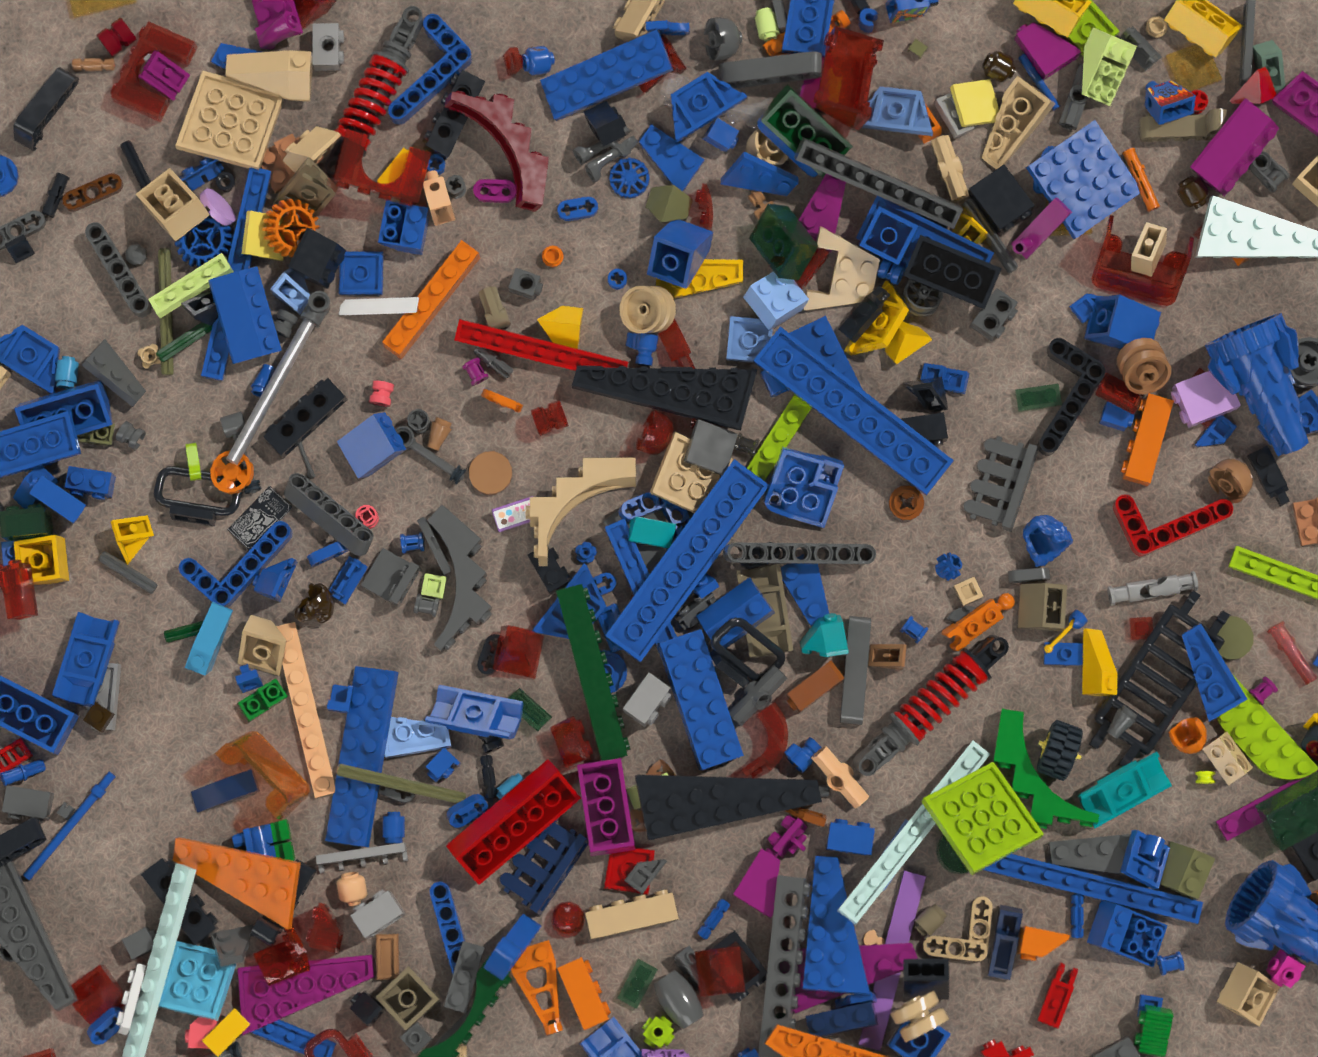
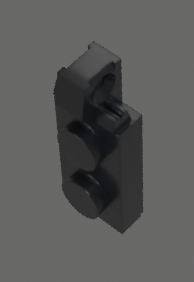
M879 285L866 296L839 327V330L853 343H856L883 312L882 307L890 294Z
M1263 447L1247 455L1266 495L1268 494L1270 499L1275 497L1280 507L1290 502L1286 491L1289 490L1287 483L1269 447Z

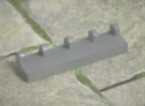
M397 843L316 855V862L319 866V873L322 874L325 873L323 864L338 862L339 870L343 871V861L360 859L361 867L363 868L366 867L365 858L382 856L383 863L388 864L387 855L402 853L403 861H408L406 843Z

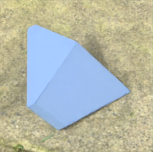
M291 268L284 271L270 289L275 297L300 315L306 307L310 296L305 279Z

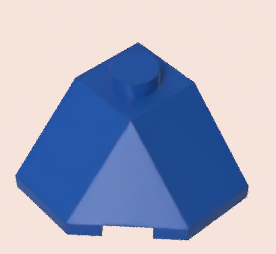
M290 558L263 569L261 574H257L254 578V591L281 602L298 562Z

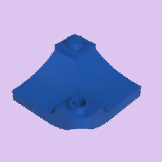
M782 447L769 487L764 494L765 506L770 511L779 515L825 528L838 491L837 485L844 468L843 461L825 455H814ZM773 495L778 496L775 502L770 500Z

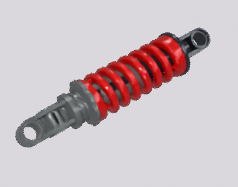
M409 6L404 10L398 24L391 33L389 41H384L382 51L372 53L369 61L371 68L365 69V78H361L358 83L360 88H356L353 92L355 98H351L348 101L350 108L344 109V118L339 119L338 128L333 130L339 132L341 137L334 145L325 162L326 172L332 180L339 181L346 176L356 155L360 157L366 156L367 146L371 144V141L364 134L366 133L370 136L376 134L375 129L369 126L370 123L380 126L381 120L377 116L386 115V110L382 107L383 105L389 106L391 104L388 95L395 96L397 93L393 85L400 86L402 84L401 78L409 73L405 63L411 57L409 51L416 42L424 20L421 10L416 6ZM412 15L419 17L415 22L408 21V18ZM333 165L341 166L338 172L330 171Z
M989 635L971 652L963 647L960 650V655L953 657V665L946 664L943 668L944 673L937 672L935 674V681L928 680L926 682L927 689L919 688L917 691L918 697H909L910 705L902 704L900 706L901 713L897 711L889 714L892 721L888 727L884 726L881 729L882 733L855 756L853 760L855 770L865 776H871L889 762L898 751L903 752L908 743L911 742L918 746L927 733L924 730L925 728L930 732L933 731L934 727L931 723L934 720L938 724L943 721L939 716L944 712L949 716L951 710L948 707L951 704L955 708L960 706L959 701L955 698L957 694L964 700H967L969 695L964 691V688L968 686L972 692H976L978 689L972 682L974 679H976L975 682L978 685L992 679L988 670L1008 652L1009 644L1007 640L996 635ZM998 640L1000 643L999 649L993 651L992 645ZM869 759V767L862 770V762Z

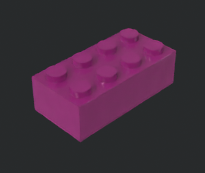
M621 758L577 765L591 857L635 850Z

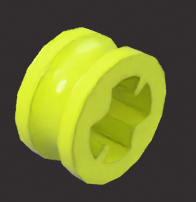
M1195 772V775L1198 776L1195 783H1216V780L1213 779V776L1216 775L1215 772Z

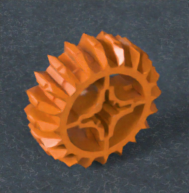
M287 199L286 202L280 200L278 205L273 204L271 206L273 211L266 212L269 219L263 220L267 227H263L262 230L267 231L268 235H265L264 239L271 240L268 246L275 247V253L281 252V256L287 257L289 255L292 258L300 243V233L303 231L305 233L307 228L314 231L320 228L319 225H315L319 218L312 217L315 210H308L309 204H302L301 200L293 201V199ZM298 215L301 217L303 224L299 222ZM283 216V222L279 225V221ZM290 226L298 227V229H293V231L290 229L285 230L284 228ZM279 232L283 234L287 244L281 239Z

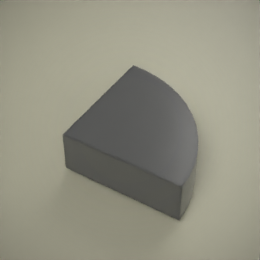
M964 606L957 608L951 612L947 620L956 623L976 609V607Z

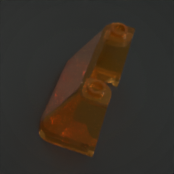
M249 731L223 745L215 753L227 765H235L238 762L243 765L249 763L274 789L266 798V807L279 820H284L310 793V786L307 781L257 731Z

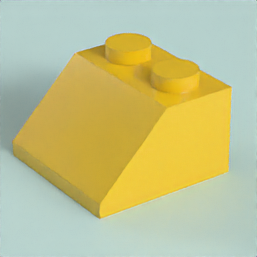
M50 535L14 541L18 585H41L69 581L64 537Z

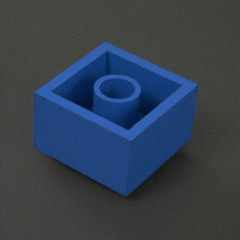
M879 206L859 246L899 266L919 226Z
M908 1020L900 1024L886 1046L902 1057H936L951 1034L942 1027L937 1026L905 1042L900 1034V1030L911 1023Z

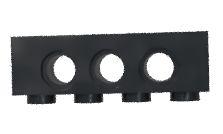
M462 69L459 75L454 74L450 85L453 86L450 93L461 90L468 96H479L485 81ZM447 92L440 103L444 105L441 112L436 111L431 121L434 124L432 130H427L422 140L425 143L424 150L434 155H440L444 160L449 158L468 119L467 116L457 111L456 119H451L447 115L449 108L445 107V99L450 94ZM439 128H444L447 130V138H442L439 136Z
M329 378L325 381L323 379L320 380L313 387L314 391L311 394L302 396L297 402L298 405L293 410L289 409L281 416L282 420L277 425L272 424L266 429V435L263 437L283 459L347 401L346 396ZM318 398L326 399L324 406H315V401ZM308 412L310 414L309 419L305 422L299 421L300 414ZM286 427L294 429L291 436H283V430Z
M161 858L141 874L163 904H165L166 895L169 890L164 887L163 881L168 876L172 877L175 868L174 862L171 859L167 861L165 858ZM190 891L181 928L194 945H199L211 933L219 929L216 925L219 921L212 912L207 914L203 908L205 905L204 901L198 894L194 896ZM195 911L199 912L201 916L197 924H193L190 921V916Z

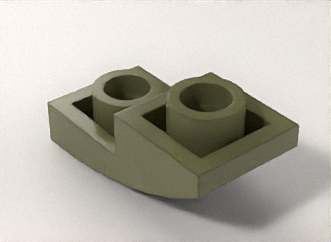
M115 424L77 435L78 442L111 446Z

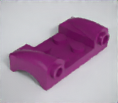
M251 0L259 24L255 31L261 49H274L282 40L303 33L294 0Z

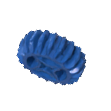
M209 215L175 242V246L180 247L177 253L183 255L182 260L184 262L189 260V266L193 267L196 264L197 268L221 253L229 256L230 251L226 248H231L232 245L230 240L233 239V234L229 233L231 228L230 226L220 224ZM201 225L213 226L212 228L209 227L207 230H200L197 228ZM220 231L221 242L219 247L216 248L213 241L217 237L216 234ZM192 232L195 240L191 244L192 247L188 249L187 240ZM198 234L201 237H205V239L207 237L210 246L207 243L204 244L203 242H201ZM202 250L211 252V254L206 256L195 255L196 252L200 253Z

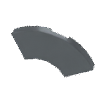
M426 518L418 519L417 522L443 574L451 572V568Z

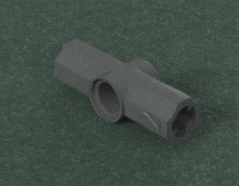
M1079 64L1059 121V125L1068 130H1077L1088 99L1087 96L1082 95L1083 64ZM1073 94H1080L1083 100H1075Z
M773 665L758 681L750 682L745 687L744 696L729 711L730 716L743 726L757 710H763L769 706L772 701L771 695L787 680V676Z

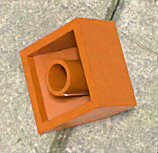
M1027 926L1020 927L1016 954H1021L1020 959L1036 961L1037 958L1046 956L1068 941L1070 935Z

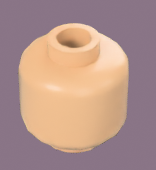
M358 872L344 873L336 882L339 900L348 903V906L361 904V900L367 896L365 878L359 875Z

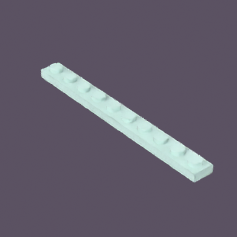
M972 741L931 794L978 770L990 753L975 741ZM923 804L838 909L853 924L856 925L936 824Z
M176 863L122 1057H144L196 873V869Z

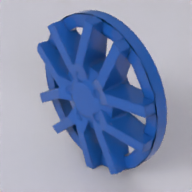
M629 157L619 160L612 167L609 175L610 185L619 196L635 198L646 191L650 175L643 162ZM629 162L630 169H625L623 163ZM632 162L638 164L634 169L632 168ZM621 165L622 171H617L616 168ZM640 168L644 169V172L637 174ZM613 174L621 175V178L613 179ZM646 175V182L639 179ZM637 182L643 185L641 190L636 186ZM614 183H621L618 189ZM624 185L628 187L626 194L621 192ZM631 187L634 188L637 191V193L629 194Z

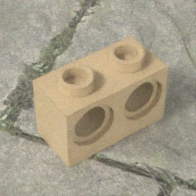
M1227 731L1203 748V751L1227 785L1235 782L1253 768Z

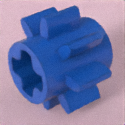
M949 552L936 558L939 563L935 565V571L940 578H946L948 581L950 579L954 580L961 575L958 570L962 568V562L957 555H951Z

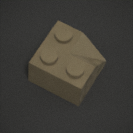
M409 966L375 997L406 1031L441 1000Z

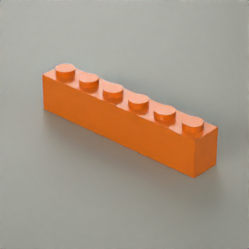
M463 240L460 241L418 295L417 312L404 313L382 341L387 350L402 360L479 261V252Z

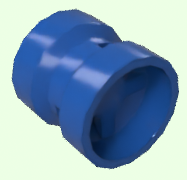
M883 259L877 277L883 280L888 279L892 284L898 285L905 273L906 265L900 263L898 266Z

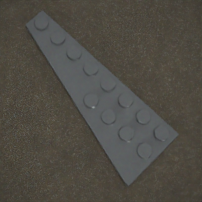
M12 860L0 867V944L23 969L27 977L38 987L52 1007L60 1011L78 1001Z

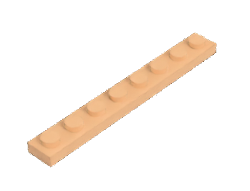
M296 622L276 627L286 639L282 665L314 796L319 798L335 793V781Z

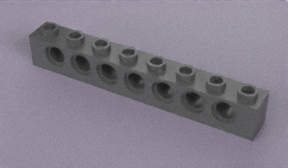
M803 137L794 155L795 160L953 229L963 210L955 203Z
M777 875L758 1054L760 1057H783L764 1044L776 1024L795 1029L796 1019H793V1009L797 1010L798 996H795V989L800 985L801 975L797 973L798 964H802L803 951H800V942H804L805 928H802L803 919L807 918L808 907L804 906L805 897H809L810 883H807L806 878ZM791 893H794L798 898L794 906H790L787 903V897ZM788 916H792L795 919V925L791 929H788L784 924ZM786 938L791 939L793 942V947L790 951H785L782 947V942ZM783 961H787L790 964V971L787 974L780 971V964ZM781 983L788 987V993L785 996H780L777 992V988ZM778 1006H782L786 1011L785 1017L782 1019L777 1018L775 1015V1009Z

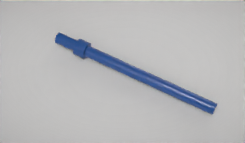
M109 771L99 784L93 786L90 790L91 794L23 874L28 880L32 879L98 798H102L106 793L105 789L116 777L113 773Z

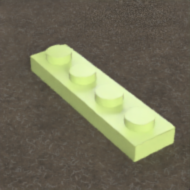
M221 253L148 300L158 317L162 318L180 307L182 302L210 288L208 280L233 273L234 271Z

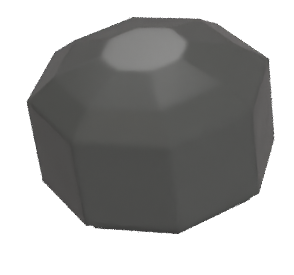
M139 244L130 245L125 251L126 260L133 266H141L147 260V251Z

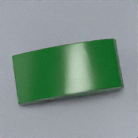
M275 678L257 689L255 693L238 702L237 705L250 723L285 700L288 696Z

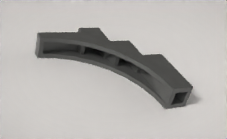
M443 505L427 520L447 546L454 563L456 576V597L452 614L444 631L434 643L435 647L441 652L444 649L448 651L455 644L456 640L454 638L459 632L463 634L471 625L469 623L470 620L474 621L477 625L480 622L484 624L492 615L490 612L492 607L474 592L475 588L479 590L487 582V579H485L487 573L469 558L470 555L475 556L480 551L482 540Z

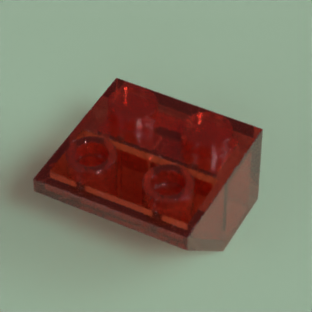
M572 716L550 727L566 770L591 761L590 755H593V751L589 741L583 740L582 735L586 733L580 719L576 721L575 717Z
M319 903L318 907L314 906L311 916V919L314 920L313 929L309 928L306 942H309L308 947L339 953L344 930L327 904Z
M98 965L71 985L78 999L72 1005L89 1025L112 1007L121 1008L125 1005L121 1004L124 991L105 965Z

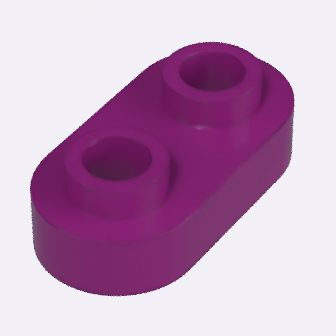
M481 179L473 187L474 196L481 202L509 203L516 197L515 184L509 180ZM487 188L489 191L486 195L480 193L481 189ZM508 189L510 194L505 196L502 194V191Z

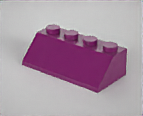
M1245 98L1190 168L1205 184L1225 197L1233 189L1242 174L1246 173L1254 159L1262 153L1267 143L1275 137L1276 132L1280 128L1270 117Z

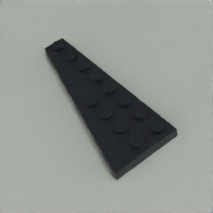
M577 366L572 389L696 420L699 419L741 431L757 369Z
M634 775L648 840L822 802L818 780Z

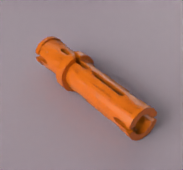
M1135 148L1122 152L1129 171L1137 182L1147 212L1159 208L1160 204L1144 172L1145 166L1144 164L1141 165Z

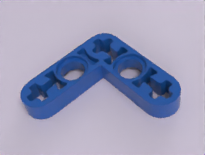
M650 492L624 502L619 508V516L621 519L625 518L626 522H630L634 517H645L662 510L667 522L676 524L675 539L683 529L682 526L680 528L677 526L684 522L687 524L691 519L686 509L664 499L659 502V497ZM645 498L653 501L654 507L652 509L644 506L643 500ZM638 505L639 509L635 510L632 516L630 513L626 514L625 510L627 507L633 509ZM673 510H678L682 514L681 520L673 519L671 515Z

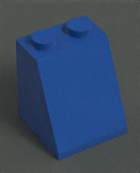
M682 220L670 221L654 236L647 275L687 289L710 251L714 232Z
M1122 295L1097 297L1094 299L1095 305L1091 310L1093 312L1089 318L1084 339L1117 349H1122L1127 343L1135 339L1151 338L1154 340L1160 323L1161 312ZM1101 304H1106L1096 312L1097 306Z

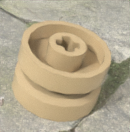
M635 286L624 294L620 303L622 322L630 331L635 333H660L668 329L673 323L676 314V304L672 295L660 286Z
M934 990L902 1004V1007L890 1013L895 1024H902L910 1020L911 1023L900 1030V1034L905 1042L932 1030L949 1019L942 1008L929 1012V1009L936 1006L939 1002Z

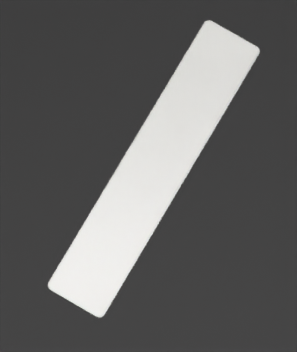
M419 297L344 300L340 305L339 315L416 313Z

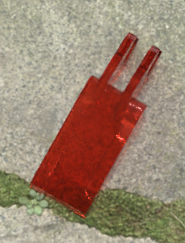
M674 318L673 323L668 329L658 333L659 338L671 362L677 360L679 366L684 367L681 358L685 356L689 366L695 369L689 356L691 354L690 348Z

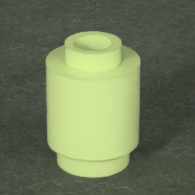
M762 8L756 11L755 22L759 38L764 39V41L776 39L780 31L775 12H773L772 8Z

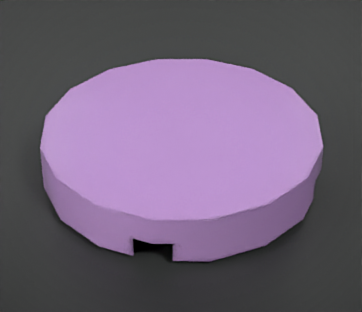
M207 188L200 194L201 203L204 207L208 206L210 216L217 222L230 226L236 221L233 209L217 192Z

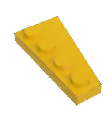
M704 259L687 289L657 278L656 286L666 289L675 299L743 283V260Z

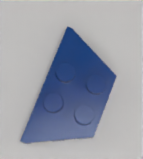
M709 72L699 76L671 94L675 140L678 143L745 101L747 95L735 90L728 83L718 80L716 76Z
M24 325L17 327L12 333L2 336L0 338V363L50 394L55 393V374L60 348Z
M584 563L565 588L582 584L583 588L587 587L591 599L587 601L588 609L593 608L595 618L597 619L606 608V604L587 565ZM557 598L532 631L569 639Z

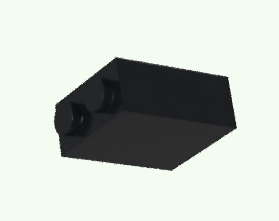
M1005 164L968 190L970 198L974 199L997 234L1002 231L1004 233L1009 232L1015 227L1014 223L1019 219L1025 221L1033 214L1031 211L1035 205Z
M903 959L904 1000H911L933 990L939 1000H949V959Z

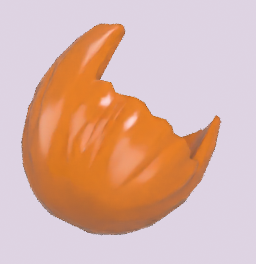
M1197 717L1181 720L1168 732L1172 744L1179 751L1186 754L1200 752L1207 740L1205 725Z

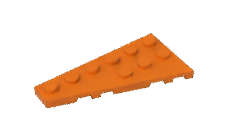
M181 837L175 839L173 861L196 869V875L287 930L292 928L301 862Z
M776 1024L764 1044L783 1057H887Z

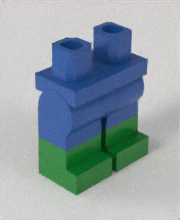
M287 819L243 829L242 833L232 836L234 848L246 846L248 852L296 861L292 842L270 846V844L292 840Z

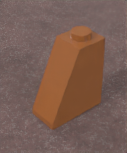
M831 660L787 693L789 699L786 702L793 711L797 709L801 713L841 684L844 676Z

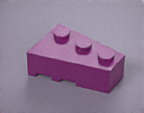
M826 174L796 223L794 232L814 244L817 241L819 226L835 234L846 182Z

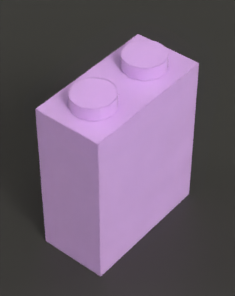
M1210 371L1179 382L1172 387V399L1175 404L1178 403L1181 409L1179 412L1180 418L1184 424H1187L1188 428L1237 410L1241 406L1237 395H1232L1224 388Z

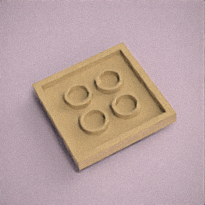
M674 432L650 493L695 513L722 475L684 462L690 438Z

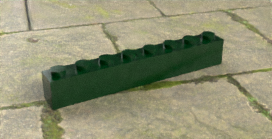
M582 584L556 590L601 761L628 756L627 751L631 750L628 737L623 738L621 729L625 728L622 715L617 717L615 708L619 707L616 694L611 695L610 691L613 681L611 674H606L604 665L608 664L605 651L600 652L598 646L599 643H602L599 630L594 631L592 622L596 621L593 608L588 609L587 601L591 600L588 588H583Z

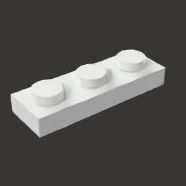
M137 964L135 970H130L127 983H131L129 991L125 990L121 1003L125 1004L124 1012H119L116 1025L120 1026L118 1031L120 1034L127 1035L130 1029L146 965Z

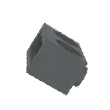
M996 288L990 296L985 310H980L970 327L990 341L994 337L999 339L1006 329L1003 326L1007 319L1011 321L1018 312L1015 309L1018 302ZM1004 303L1007 306V311H999L996 304ZM986 320L993 321L995 328H986L984 322Z

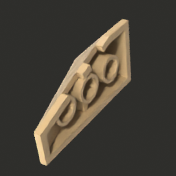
M289 50L229 54L226 60L225 76L247 85L256 86L265 92L280 95L287 100L310 101L313 71L312 53L309 51Z
M1017 76L1003 95L1002 104L996 115V121L989 135L982 159L995 169L1006 164L1056 103Z

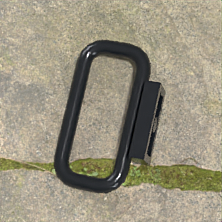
M168 466L163 468L157 475L154 498L159 505L170 508L169 514L172 520L215 526L216 515L229 516L240 505L242 492L233 494L231 504L224 508L166 499L162 495L166 477L169 475L190 477L189 469ZM201 470V479L212 481L211 473ZM224 476L218 477L217 482H220ZM235 481L236 487L241 484L239 481Z
M743 618L728 620L714 633L711 639L713 651L710 652V656L715 666L743 688L750 682L748 678L758 681L773 665L780 669L786 659L784 651ZM739 626L775 654L777 659L763 673H756L720 644L721 638L732 628Z

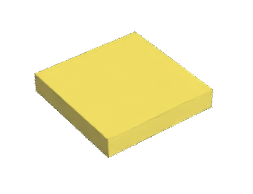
M990 79L954 84L950 87L961 127L994 123L996 121L995 118L999 112V107Z
M247 211L242 254L283 261L281 252L275 253V247L268 246L271 240L264 239V236L268 235V233L262 230L263 227H267L263 220L269 219V216L265 213ZM281 217L279 225L283 222V217ZM279 232L281 239L285 242L283 234Z

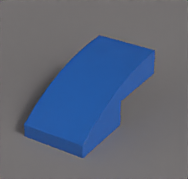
M924 363L921 379L942 376L946 391L965 394L970 373L968 371L949 369L942 365Z

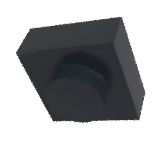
M24 234L5 244L15 263L35 254Z

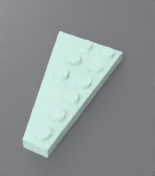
M1211 196L1194 258H1318V231L1216 196Z

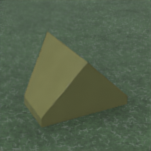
M675 185L652 187L646 208L661 223L681 219L687 220L693 199Z

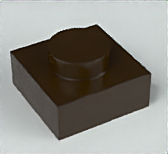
M95 702L83 721L103 733L115 714L98 702Z

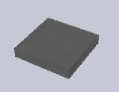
M696 420L684 462L723 475L729 466L738 434L705 421Z

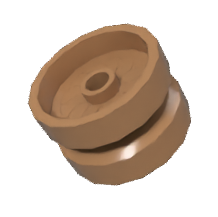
M1151 338L1135 339L1127 343L1119 351L1116 358L1117 367L1126 386L1136 394H1148L1161 389L1171 376V365L1161 345Z

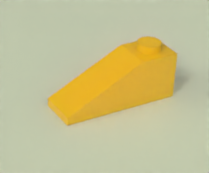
M1083 628L1082 694L1090 696L1117 695V671L1102 630Z

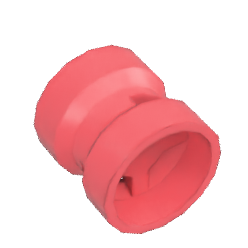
M374 380L372 383L374 391L370 395L369 403L390 407V393L393 392L394 384Z
M370 505L360 506L355 513V517L369 529L374 528L378 524V513Z

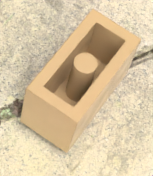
M1146 222L1131 256V271L1152 277L1166 245L1167 228Z

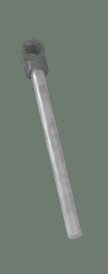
M315 291L309 296L308 303L300 316L303 320L226 458L230 463L238 465L313 328H318L324 317L329 313L330 298L325 292ZM316 301H323L325 305L322 308H317L314 306V303Z

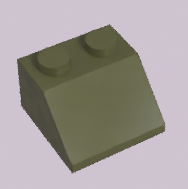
M1170 841L1168 845L1170 851L1160 885L1190 899L1198 900L1216 858L1196 849Z

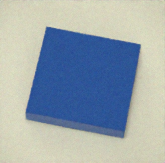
M346 251L339 270V295H383L384 253Z

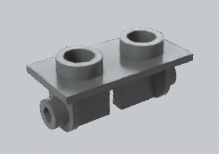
M1133 26L1127 28L1119 38L1137 46L1133 58L1145 71L1162 58Z
M709 593L702 599L695 595L694 601L689 605L681 606L674 619L680 623L684 630L687 628L690 630L699 622L697 613L708 608L717 599L713 596V593Z
M687 946L674 957L675 964H677L684 975L687 972L691 975L687 979L696 991L699 990L702 993L717 981L690 946Z

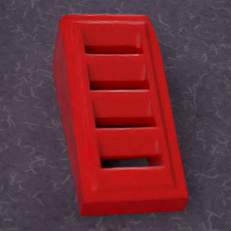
M22 738L0 750V758L3 756L8 763L4 767L0 761V773L14 769L19 764H23L33 757V754ZM19 746L24 756L20 757L15 747ZM9 751H11L16 761L12 762L7 754Z

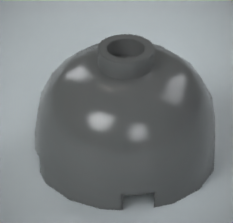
M723 17L710 18L706 22L704 35L709 37L710 46L705 44L709 59L721 61L734 56L739 49V45L742 43V33L736 24Z

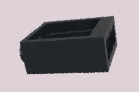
M733 931L700 958L732 1001L737 998L740 1002L750 994L748 989L751 986L759 987L767 979L765 977L767 970L736 931ZM736 941L760 973L734 993L710 961Z

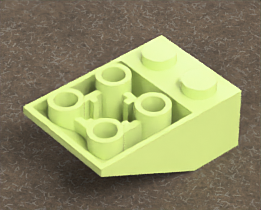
M1093 27L1084 47L1082 95L1110 106L1137 46Z

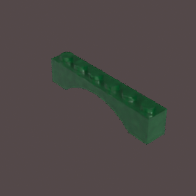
M488 956L476 974L475 1000L471 1012L463 1025L444 1042L424 1049L418 1057H459L458 1049L462 1044L465 1046L468 1044L473 1036L471 1031L474 1026L477 1025L479 1027L486 1018L484 1012L488 1006L493 1008L500 998L497 995L500 989L508 987L513 979L510 977L512 972L509 971L502 981L484 969L485 964L490 958Z

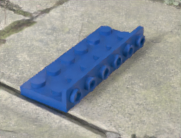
M876 196L856 236V239L860 240V245L880 206L919 226L901 261V264L906 265L905 268L908 266L920 235L987 263L991 261L994 252L879 196Z

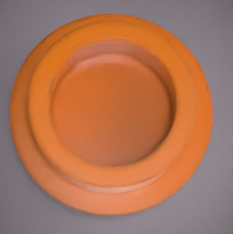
M548 246L542 253V260L549 267L559 266L564 258L562 250L557 246Z

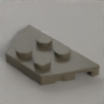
M307 158L275 197L272 205H278L280 200L285 202L287 199H293V201L301 200L302 204H309L308 210H315L313 215L318 216L336 195L338 187L312 159Z

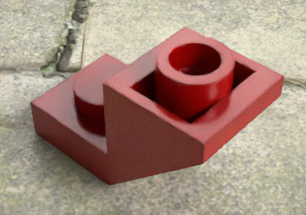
M995 1039L983 1044L984 1049L980 1051L986 1057H1032L1034 1055L1031 1047L1024 1048L1021 1045L1011 1050L1013 1055L1009 1056L1003 1042H996Z

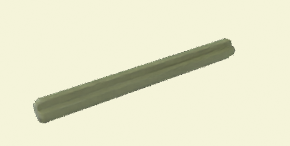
M168 248L158 250L159 292L171 285V251ZM172 312L160 318L161 348L173 341ZM173 357L165 362H161V373L163 375H173Z
M339 764L337 768V775L456 804L466 799L464 792L344 764Z

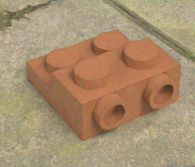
M293 133L274 142V146L266 150L261 164L262 169L272 172L270 185L275 193L281 191L295 174L283 162L287 154L285 150L293 142L295 144L300 142L299 137L295 138Z
M1318 498L1293 503L1301 546L1318 544Z

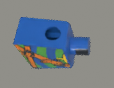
M887 0L885 6L890 24L924 16L929 7L938 5V0Z

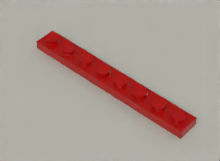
M459 319L454 341L576 371L577 366H603L608 368H619V366H626L627 368L628 361L462 319Z

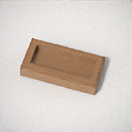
M399 934L376 935V980L395 979L399 976Z

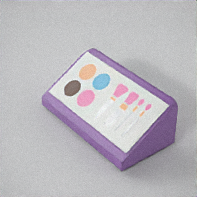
M530 497L492 509L499 532L530 522V519H526V506H530Z

